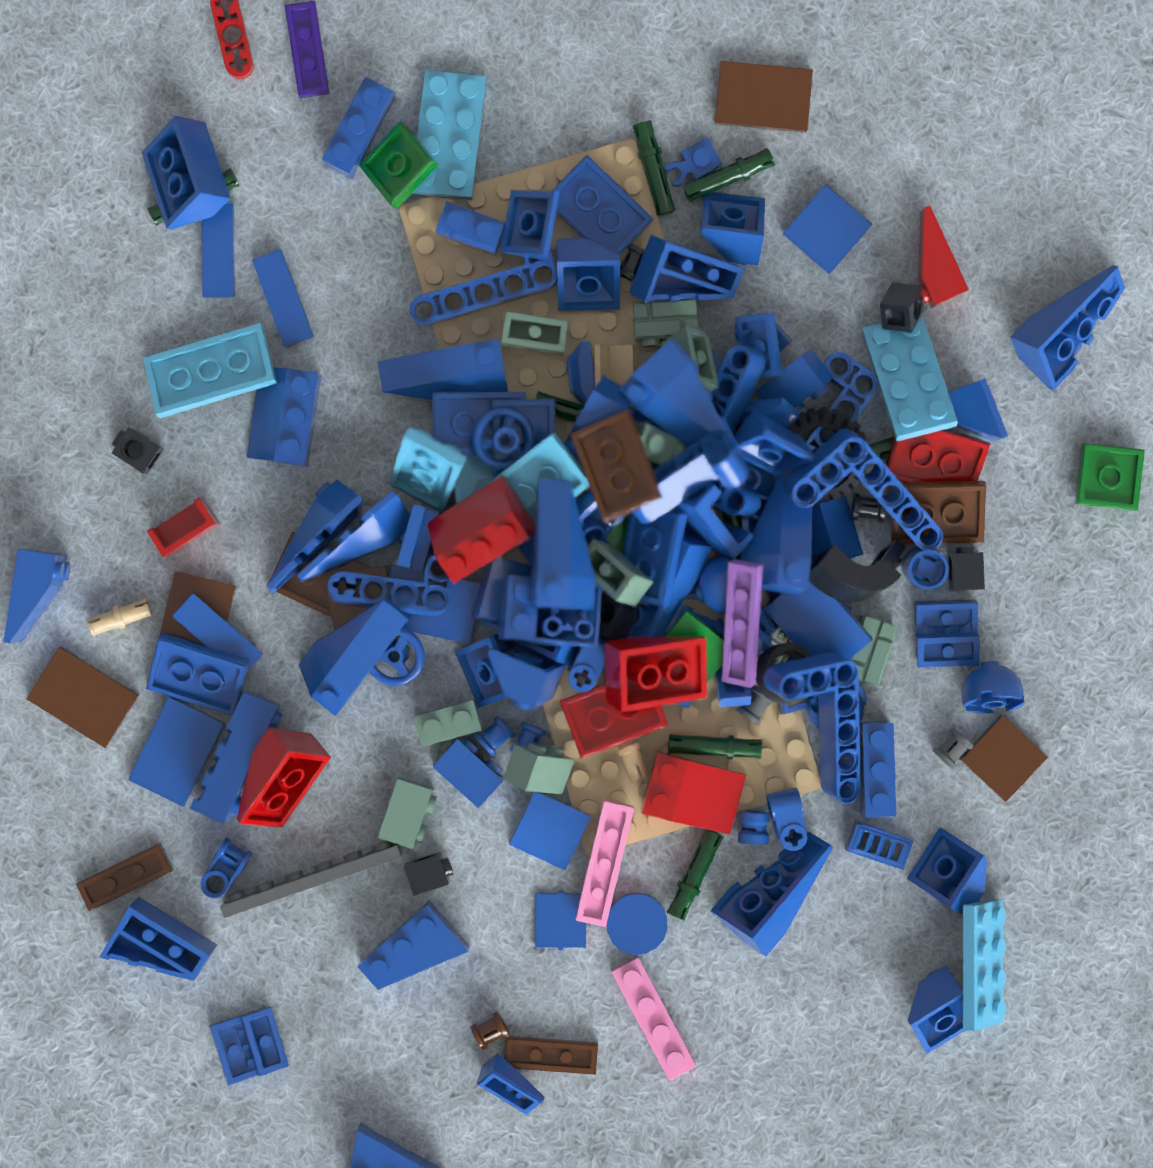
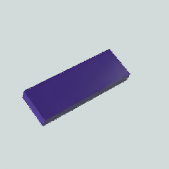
M309 1L284 5L299 99L330 94L316 2Z

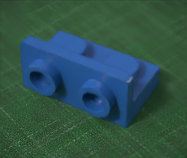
M774 312L735 317L734 335L739 345L757 348L765 356L766 363L760 378L782 375ZM747 355L744 358V366L747 364L748 361Z

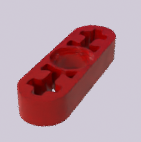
M210 0L225 68L233 78L245 79L252 74L254 62L239 0H228L233 1V4L228 6L230 16L233 18L237 15L238 19H227L221 23L219 19H226L222 8L217 7L221 0ZM230 26L238 27L241 31L239 40L233 43L227 42L224 39V31ZM243 45L245 46V49H244V50H243V49H238V48L242 47ZM227 49H238L241 59L248 62V64L243 65L242 72H238L235 67L231 68V65L236 63L233 51L227 53Z

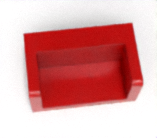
M198 497L194 500L195 503L156 528L147 530L148 535L162 557L173 555L220 524L204 498Z

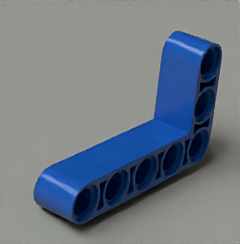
M551 249L548 261L523 257L525 265L418 296L410 304V315L418 325L431 326L548 291L557 282V269ZM540 268H547L552 273V279L547 283H539L534 277L535 272ZM510 277H518L523 283L522 288L517 292H510L505 288L506 280ZM484 285L489 286L493 291L492 297L487 301L478 300L475 297L477 288ZM456 294L462 297L463 303L459 309L450 310L446 307L445 302L450 295ZM422 303L430 304L433 307L432 315L427 319H421L416 316V309Z
M742 345L730 348L717 374L719 387L711 392L713 396L711 402L717 413L721 412V416L724 417L732 434L765 367V356L757 348ZM747 355L748 361L747 364L744 366V358ZM734 383V392L731 395L730 389ZM719 478L711 483L716 485L718 481V489L722 494L712 505L731 515L752 516L759 510L761 499L758 492L743 482L734 488H726ZM741 495H742L743 503H742V506L740 507V506H739V498H740Z
M842 429L836 432L813 453V462L796 468L785 480L784 488L789 497L797 505L809 507L815 504L852 471L922 550H935L942 543L943 532L867 443L850 429ZM850 441H855L853 449L849 452H844L846 444ZM831 462L830 469L825 473H820L821 467L825 463ZM874 463L871 472L863 474L866 465ZM808 484L805 492L796 494L797 488L800 485ZM893 485L891 492L882 496L885 487ZM907 507H911L910 513L901 517L902 511ZM930 528L927 536L920 538L922 531Z
M835 652L772 665L764 675V685L768 690L787 700H795L818 694L821 789L824 793L843 804L854 802L858 798L861 789L859 675L857 665Z

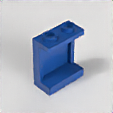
M708 484L671 508L672 511L687 514L685 528L689 533L711 545V550L735 559L738 554L742 553L754 537L748 530L719 520L710 509V506L722 494L714 484Z

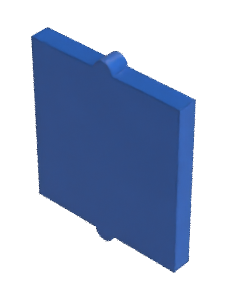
M559 890L558 893L535 894V948H558L560 951L564 948H586V923L576 921L575 919L581 893H564L562 890Z

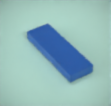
M225 204L213 217L202 220V290L204 298H235L233 204Z
M280 249L253 259L255 270L284 347L286 348L313 338V332L282 250Z
M191 593L172 615L174 619L207 647L250 660L248 671L263 655L262 652L194 593Z

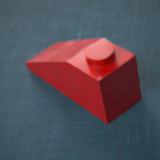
M929 205L920 212L918 282L922 286L923 303H929L930 308H933L964 294L969 289L934 212Z

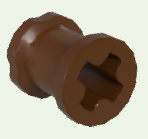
M498 1011L493 1013L491 1019L480 1025L473 1024L470 1026L474 1038L482 1050L487 1049V1045L503 1036L505 1038L510 1036V1032Z

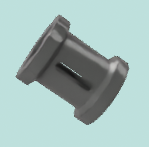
M754 685L751 687V705L738 706L736 710L759 726L761 723L760 717L770 703L774 704V701L766 698L759 688Z
M953 728L950 731V737L939 748L935 747L933 750L952 769L956 767L955 762L967 749L971 750L974 747L962 734Z

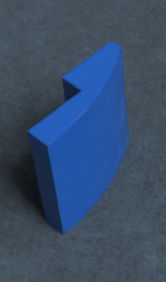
M825 184L783 235L830 274L872 226V223Z
M413 504L396 565L422 572L425 570L432 545L427 522L441 514V512Z
M977 600L916 601L917 667L979 666L980 636L978 634Z
M533 792L509 845L566 870L591 815L542 792Z
M271 1007L209 1025L228 1086L289 1066Z

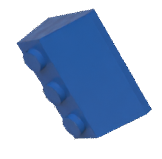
M174 116L142 151L166 229L172 230L213 217L231 199L205 122Z
M273 367L277 383L256 390L247 458L308 467L321 375L316 372Z
M504 642L490 648L488 652L505 696L513 699V705L530 710V707L536 708L554 697L566 665L514 642Z

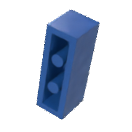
M365 76L322 158L326 166L353 179L359 164L362 162L395 99L392 90Z
M890 721L859 722L861 814L864 817H896L894 723Z

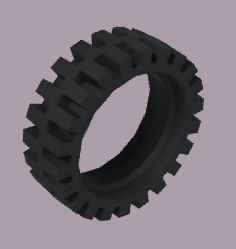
M814 407L808 409L805 413L802 411L799 414V418L788 426V429L799 435L804 430L813 427H829L837 432L842 429H850L866 442V435L864 431H860V425L857 421L853 423L850 415L847 413L841 415L839 414L840 410L835 408L829 411L827 407H820L819 410H815ZM855 441L849 442V446L852 450L855 445ZM851 471L820 499L823 502H829L831 498H835V500L840 499L843 494H849L860 481Z

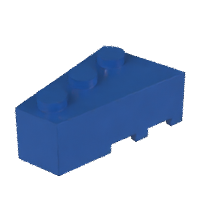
M651 234L629 294L644 302L664 299L678 301L689 298H696L698 300L734 298L745 269L719 257Z
M604 375L598 382L569 436L563 443L581 466L582 464L571 433L626 409H629L631 413L635 409L619 390L621 385Z
M138 896L127 909L99 958L128 962L127 965L135 967L140 965L156 969V972L194 981L203 970L217 944Z
M428 901L366 955L357 967L375 988L379 990L469 952L470 946L437 908Z
M360 1122L350 1168H440L416 1153L399 1146L393 1140L369 1129L368 1126Z

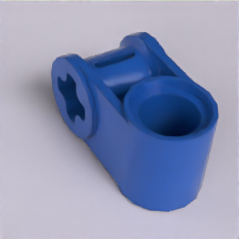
M598 634L597 647H580L568 677L569 684L574 690L587 692L595 686L603 668H605L604 642L611 640ZM583 670H587L589 672L588 678L591 681L585 680L583 683H579L577 681L578 675L575 672L581 673Z
M797 787L766 794L767 805L777 839L787 850L797 851L806 844L807 832L803 818L802 801ZM794 829L793 838L788 839L789 830Z
M226 837L202 877V892L210 898H219L226 894L237 876L239 877L253 853L241 850L230 843L231 839ZM212 875H218L223 879L224 887L221 891H214L209 887L208 881Z

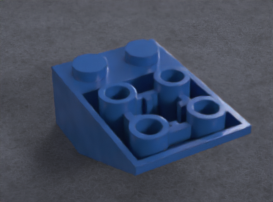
M508 575L503 578L498 641L597 647L602 587L599 584H595L593 610L530 606L531 577Z

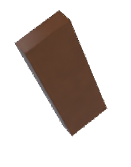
M161 843L76 883V886L90 912L174 871Z
M509 1036L506 1038L504 1059L515 1069L596 1075L598 1042Z

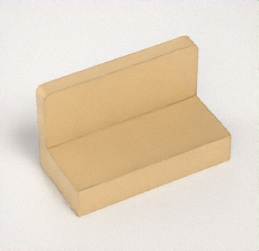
M598 344L594 346L595 387L603 375L622 386L638 369L637 345L607 346Z

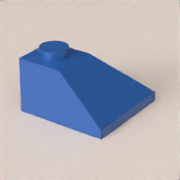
M717 192L703 196L701 234L728 262L742 265H759L764 237L765 198Z
M589 238L556 239L558 311L620 310V256Z
M986 378L948 393L957 418L956 427L991 442L1009 437Z
M940 827L907 879L949 908L963 915V905L980 901L985 893L987 857Z
M946 966L929 973L925 979L919 982L908 1017L910 1026L927 1054L965 1031L963 1030V990Z

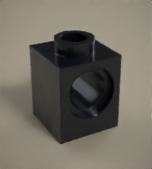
M891 283L880 302L882 329L912 333L924 312L922 286Z
M130 427L126 431L121 430L112 443V446L115 447L112 451L113 455L147 475L164 450V448ZM134 441H139L142 444L143 451L140 456L132 458L128 452L129 445Z
M956 547V554H948L949 591L985 590L983 552L975 553L974 547Z
M601 594L598 634L611 640L627 638L639 610L628 606V604L616 601L613 597Z
M441 852L407 862L404 865L413 896L449 885V876L454 875L449 858H443Z

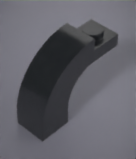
M896 539L881 549L869 566H864L852 561L833 544L820 553L810 565L809 582L824 594L840 601L861 602L868 600L894 584L901 577L896 568L902 562L899 557L906 546Z

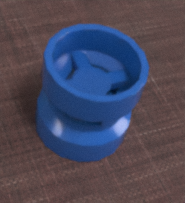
M755 810L739 811V821L742 823V826L738 832V842L757 845L769 844V834L766 832V825L769 823L770 812Z

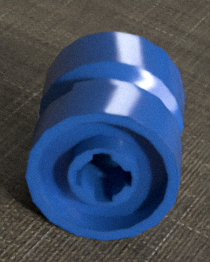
M914 547L905 554L901 566L903 575L908 581L926 590L935 589L942 585L948 576L949 570L947 560L942 554L935 550H922L920 547Z

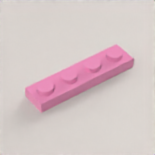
M603 799L575 916L576 921L606 927L634 812V806Z
M637 956L611 970L668 1080L670 1081L696 1067L691 1054L639 957Z

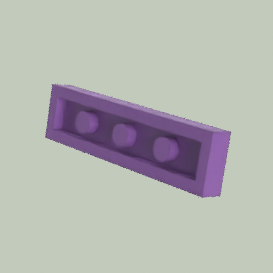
M736 559L728 563L722 682L749 688L756 684L763 565Z

